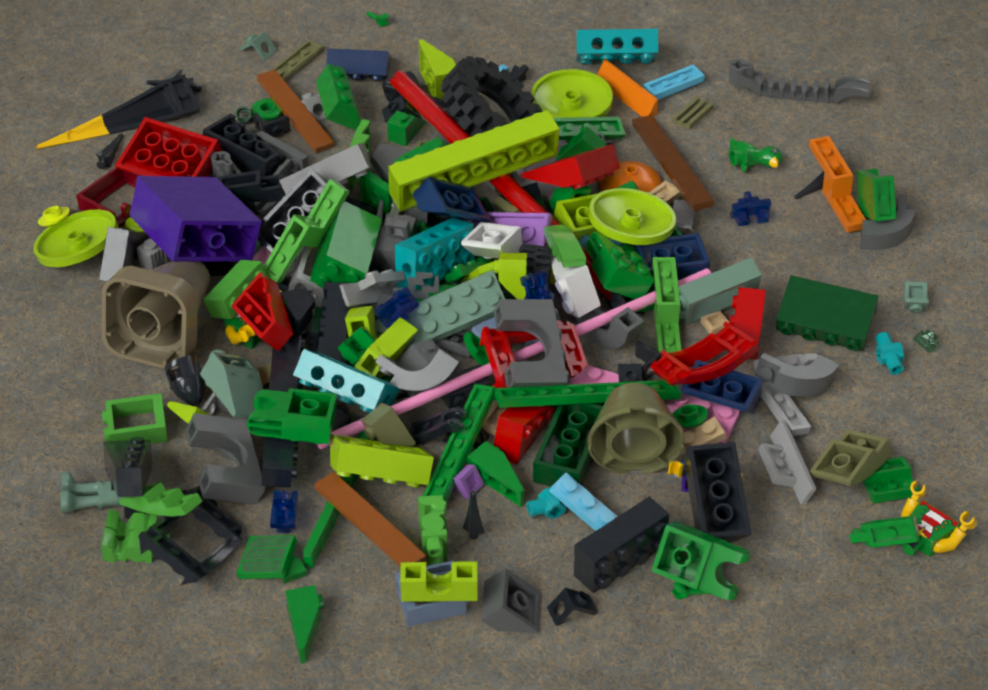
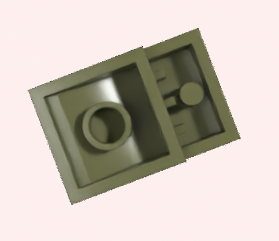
M847 429L839 440L832 439L809 473L814 477L853 486L864 481L877 471L890 456L892 450L888 439Z

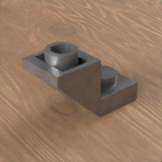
M674 199L675 226L680 232L687 233V229L692 230L694 211L686 200Z
M395 214L394 218L387 217L386 219L387 236L408 239L418 233L417 220L410 215Z

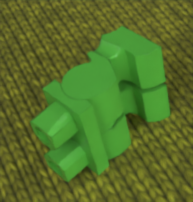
M442 495L418 497L419 527L422 531V552L426 555V563L430 566L448 562L447 503L443 500Z
M109 509L101 543L103 561L116 562L122 560L126 562L129 559L134 562L145 561V563H152L155 556L150 550L141 555L138 536L142 531H147L151 525L158 521V515L150 514L149 516L144 513H134L127 522H122L120 513Z

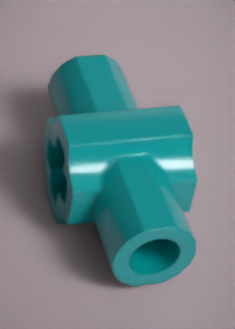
M888 332L879 333L875 338L878 344L876 345L875 352L879 364H886L892 375L902 373L904 370L902 364L904 353L901 342L893 343Z
M551 487L543 489L538 494L536 500L526 502V509L530 517L545 514L546 517L554 519L565 513L568 507L549 492Z

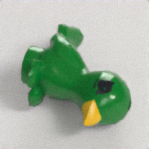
M734 138L730 139L728 150L730 163L732 166H741L742 172H747L748 167L757 164L768 168H776L783 160L782 152L774 146H767L759 150L748 142L736 141Z

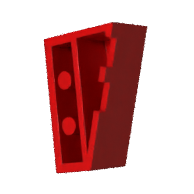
M260 272L231 307L263 341L279 351L293 335V331L278 284Z
M739 287L738 295H733L732 309L736 310L735 315H730L729 323L755 339L759 348L766 290ZM756 352L749 359L757 360L758 352Z
M554 405L508 407L498 417L494 446L504 452L509 462L517 465L548 421L553 419L556 412Z

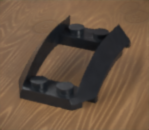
M200 496L202 502L190 512L195 515L198 521L208 525L214 530L216 535L226 540L201 563L167 537L188 514L163 516L151 525L147 531H142L138 536L141 555L150 550L156 558L163 560L172 567L175 573L185 578L181 585L198 582L225 560L243 540L240 537L242 526L211 501L203 499V496Z

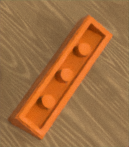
M608 60L603 61L597 75L610 85L613 95L642 117L656 116L658 114V99Z

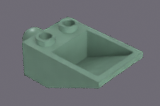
M220 349L213 350L200 375L233 417L248 419L249 415L255 411L253 401L256 393L263 390L259 371L248 357L226 354Z

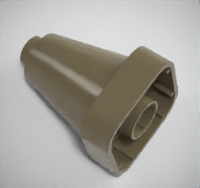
M170 261L152 270L135 266H125L118 270L102 288V339L107 349L120 358L162 369L177 358L191 355L197 345L198 314L211 283L210 274L201 261Z

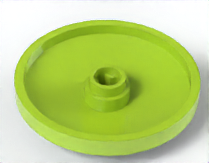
M565 69L551 72L541 77L531 90V94L535 98L532 103L538 104L543 112L548 110L553 118L605 117L610 112L613 103V93L610 85L600 76L584 70Z
M616 188L602 191L592 198L588 210L591 224L600 233L613 240L633 245H650L666 240L672 235L676 223L675 213L665 201L655 195L635 189Z
M94 209L74 213L67 216L61 222L45 229L36 239L33 251L37 260L44 266L65 267L74 265L103 251L108 227L119 229L114 215L106 210Z

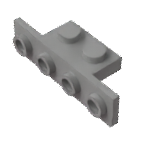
M393 269L381 273L373 271L365 275L366 278L357 283L342 284L339 287L347 307L375 304L378 302L382 292L392 294L393 288H401L396 286V284L405 280L403 271L393 272ZM399 295V300H405L408 298Z
M780 421L770 435L774 445L762 443L758 451L772 483L793 487L800 504L803 505L813 495L816 487L786 421Z

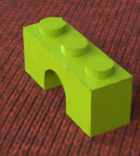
M401 562V602L478 601L477 562H452L451 571L444 575L430 573L427 570L426 562Z

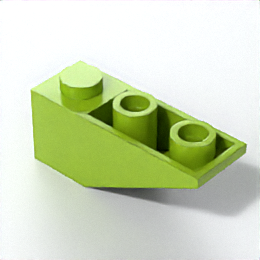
M400 317L365 351L354 367L380 379L386 375L379 370L380 365L376 363L380 354H384L393 361H396L419 330Z

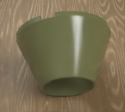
M628 383L615 388L609 394L588 435V450L593 460L601 467L619 474H628L627 470H642V474L662 470L669 466L670 461H675L684 448V432L682 427L657 391L642 383Z

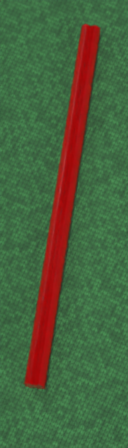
M400 70L395 73V77L390 79V84L448 142L453 144L458 140L470 138L405 72ZM508 173L488 180L513 206L519 209L520 213H548ZM552 217L551 226L560 225V224ZM581 246L594 286L610 301L611 291L604 289L591 267L593 263L591 257Z

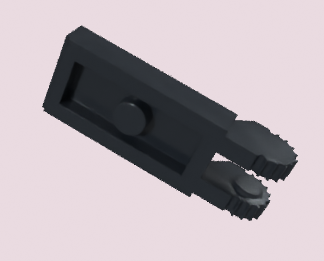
M460 407L445 409L412 423L409 433L416 443L414 446L442 436L447 432L455 433L458 430L460 431L463 426L461 419L466 414L465 410Z

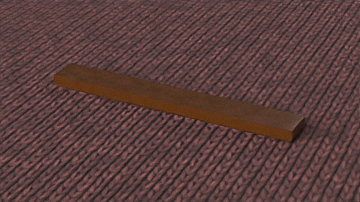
M652 115L632 119L633 127L691 209L697 211L713 207L714 200Z

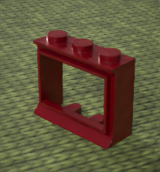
M115 167L76 195L79 211L94 209L109 211L114 215L119 229L125 225V221L130 218L131 205L123 202L121 204V214L116 217L115 212L99 203L125 184L135 188L139 175Z

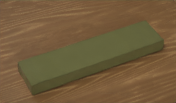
M308 39L271 70L275 69L282 79L287 82L325 51V46Z

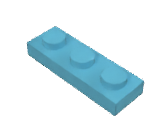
M691 65L643 84V88L659 100L704 82L705 75L695 65Z
M567 473L549 490L550 493L595 531L618 517Z

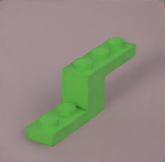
M329 179L308 216L293 214L264 265L268 277L276 283H282L302 247H318L348 196L349 190L336 180Z
M653 257L652 266L655 286L654 322L657 352L660 353L662 350H665L667 353L681 350L679 333L680 298L675 257Z

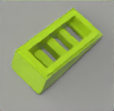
M172 401L167 404L175 414L188 424L194 413L210 415L198 407Z

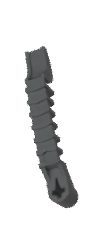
M734 59L729 64V83L733 86L749 87L757 94V97L762 95L768 96V98L776 97L804 102L814 101V103L825 102V104H829V102L838 103L849 96L869 97L870 81L858 77H839L835 82V88H830L829 78H825L823 82L824 88H819V80L814 81L813 87H808L807 81H803L801 86H797L796 80H792L790 85H785V78H781L778 84L775 83L774 76H770L768 82H764L763 73L756 72L754 65L747 63L743 59Z
M218 151L212 154L213 177L218 179V176L241 173L231 160L229 153ZM239 199L247 205L249 210H253L256 215H260L263 218L279 203L278 201L257 202Z

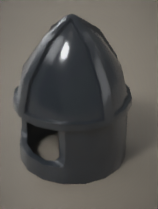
M192 355L177 358L164 367L170 383V390L188 405L197 406L202 400L205 388V380L200 375L202 370L198 359ZM175 366H179V367H180V369H177V370H170V369H172V368L175 367Z

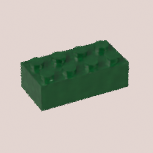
M591 403L558 405L533 462V482L552 487L567 473L582 486L593 461L588 450V435L603 406Z

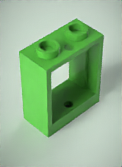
M162 393L105 401L106 410L102 411L103 424H108V427L104 428L105 441H128L133 437H144L145 440H151V444L168 442ZM150 412L155 414L156 424L115 429L114 417Z

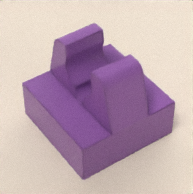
M468 464L454 478L456 483L454 489L460 492L464 498L470 499L471 491L477 492L484 485L475 465Z

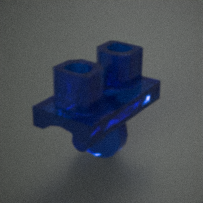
M746 191L744 192V198L737 199V203L732 204V211L729 215L731 219L735 218L738 226L749 225V216H756L758 224L767 223L770 218L771 200H759V196L752 197L751 192Z
M539 271L535 274L528 273L520 278L521 286L525 287L526 292L524 299H554L553 292L548 290L546 273L544 271Z
M404 287L402 290L396 291L393 297L385 304L381 303L375 308L374 313L385 329H388L400 317L406 321L409 318L408 314L417 308L419 303L413 297L410 290Z
M274 490L270 528H276L278 533H291V530L295 529L298 491L288 493L287 491L280 492Z

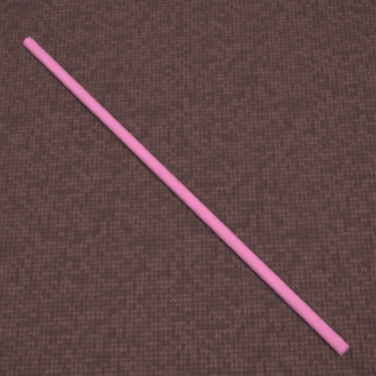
M706 268L678 281V287L711 274V271ZM655 291L575 325L578 337L611 323L612 317L627 307L636 312L654 304ZM539 341L513 352L515 362H522L544 352V348ZM488 363L390 407L394 409L397 415H401L492 375L491 364ZM362 419L332 431V434L351 437L362 432L365 426L361 422ZM329 442V444H317V445H318L319 449H323V448H325V447L330 446V442Z

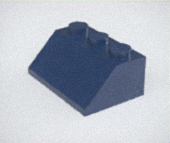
M327 48L326 66L329 63L342 67L346 70L347 76H351V79L363 80V76L371 77V80L383 81V77H388L392 56L388 51Z
M428 177L412 194L417 202V207L422 212L471 222L488 223L491 220L474 189L471 187Z
M699 233L672 236L656 244L635 245L637 253L642 256V260L650 269L652 276L653 257H675L678 281L706 268L710 270V261ZM654 282L649 289L655 288Z
M696 360L692 369L702 367L710 363ZM732 370L712 380L683 384L680 392L753 414L761 398L763 379Z

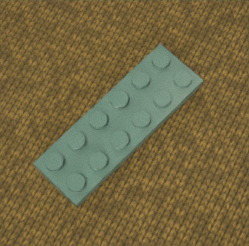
M491 270L376 320L377 339L401 317L419 330L401 353L402 355L413 344L430 339L436 342L494 317L493 310L499 300L505 299L494 271Z

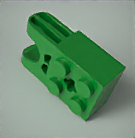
M595 231L591 234L586 243V250L593 261L591 267L604 289L633 299L646 295L654 282V278L634 246L623 242L619 246L611 242L604 234Z
M289 388V392L260 390L254 397L253 405L255 411L248 417L247 428L250 433L257 436L313 442L315 444H329L336 416L337 394Z
M674 521L665 527L651 571L719 598L735 600L738 595V588L724 578L722 567L725 562L745 563L749 561L751 553L742 547ZM684 551L688 553L689 559L685 558L686 554H683Z

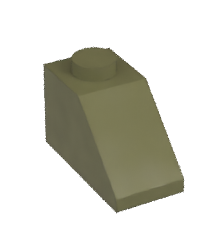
M381 403L361 420L365 426L364 433L372 441L375 439L383 444L414 446L416 444L394 409L384 403Z

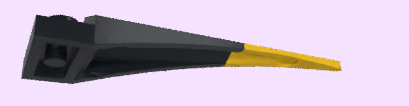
M183 74L167 79L116 108L38 144L36 149L137 129L145 117L163 123L180 120V118L199 113L200 107L186 75Z

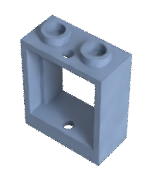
M453 561L426 567L432 574L444 575L451 571ZM400 572L395 573V589L407 626L466 614V604L470 603V601H437L416 606L415 602H401Z

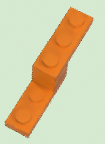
M830 136L810 139L809 148L825 172L822 190L824 196L847 233L861 230L862 221L866 220L851 196L854 175Z

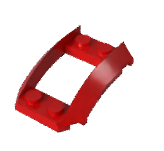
M557 320L558 329L561 330L562 334L561 347L565 351V369L568 370L569 379H571L588 364L575 325L568 321L563 323ZM488 327L482 328L479 346H485L496 380L493 387L507 388L504 372L510 362H515L510 344L535 340L537 338L534 335L524 331H497V329H489Z
M726 321L723 323L725 328L716 335L710 333L704 339L688 348L670 353L662 350L660 352L662 357L657 362L654 361L650 368L670 386L705 382L721 377L736 369L758 352L759 348L755 339ZM724 350L729 352L711 364L690 369L696 360L706 362Z

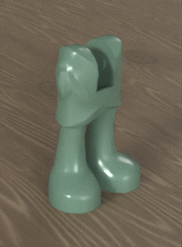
M62 472V490L60 493L62 513H70L97 506L100 510L110 506H123L118 501L122 497L117 496L111 480L78 483L75 481L72 473Z

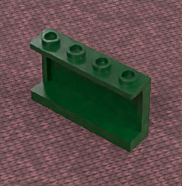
M790 275L776 318V330L784 335L794 334L802 336V338L809 341L815 339L823 341L830 346L840 345L851 351H864L871 322L878 308L879 295Z

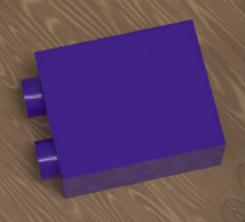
M138 176L129 215L172 261H253L262 222L216 177Z

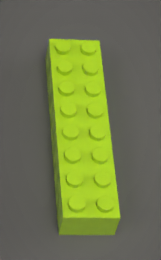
M547 110L535 113L521 120H515L504 126L495 127L490 131L475 134L470 138L458 140L453 144L438 147L433 151L418 154L413 158L396 162L388 166L389 193L399 212L417 206V202L412 194L428 177L471 187L558 156L559 127Z

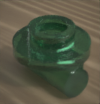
M929 329L926 331L920 330L913 338L928 353L935 351L936 346L939 344L936 341L938 336Z

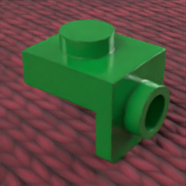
M361 326L337 349L345 360L350 361L354 365L376 340Z

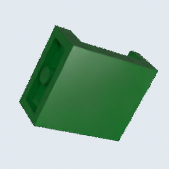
M876 168L856 171L859 209L862 214L875 222L896 219L894 176H879V171Z

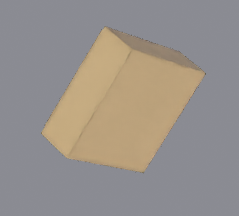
M721 311L703 316L700 319V322L709 334L714 333L715 335L725 328L724 322L727 321L729 323Z

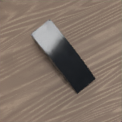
M259 170L218 176V180L238 199L275 202L281 201L286 195L279 181L284 178L283 174L262 177Z

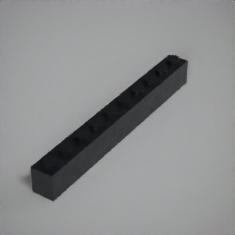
M306 328L300 337L295 338L292 335L279 351L275 348L272 349L269 390L289 392V388L302 390L303 384H298L300 378L293 374L301 356L300 352H303V349H305L306 339L301 338H306ZM265 437L262 486L291 488V478H296L297 464L292 463L298 459V447H294V445H298L299 441Z

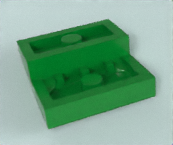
M904 456L887 459L877 471L863 481L873 504L911 498L913 494L910 487L914 479L911 477V467ZM918 485L915 488V492H919Z

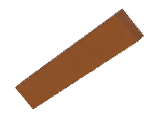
M275 69L257 75L259 84L278 105L283 114L289 117L291 124L315 153L334 147V141Z
M335 472L314 483L317 492L400 568L401 562H426V555Z

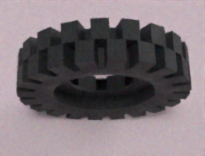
M467 56L465 59L462 58L443 79L441 91L445 93L443 99L445 104L450 105L448 110L452 116L461 118L458 124L464 131L469 128L472 130L471 137L478 133L490 131L495 127L507 125L515 120L527 118L535 113L543 112L538 104L532 103L535 100L533 95L529 91L523 92L521 89L524 85L518 79L513 82L511 80L512 74L503 68L500 72L498 65L492 61L487 63L484 58ZM478 92L493 100L505 112L510 122H507L506 118L498 112H493L489 108L490 105Z

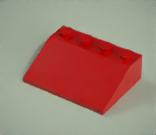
M145 117L115 164V167L139 176L207 177L212 173V154L222 150L216 139Z
M611 144L523 172L521 177L560 187L573 185V188L577 189L614 175L613 171L620 169L614 145Z

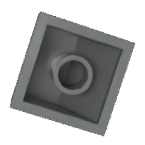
M432 339L413 344L401 355L396 363L411 371L421 370L430 364L440 348ZM405 390V391L410 395V397H413V396H415V395H417V394H419V393H422V392H424V391H426V390H420V391Z
M505 568L484 581L481 621L496 631L538 633L541 592Z

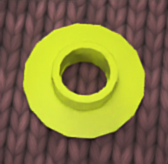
M52 206L43 212V216L38 220V224L43 227L57 224L69 215L70 209L68 207Z

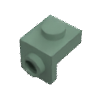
M905 281L904 309H910V312L913 313L927 310L929 305L927 282Z

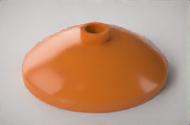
M622 161L619 162L620 169L613 171L614 175L599 180V188L602 192L615 189L633 181L640 191L649 193L662 183V178L654 168L645 163Z

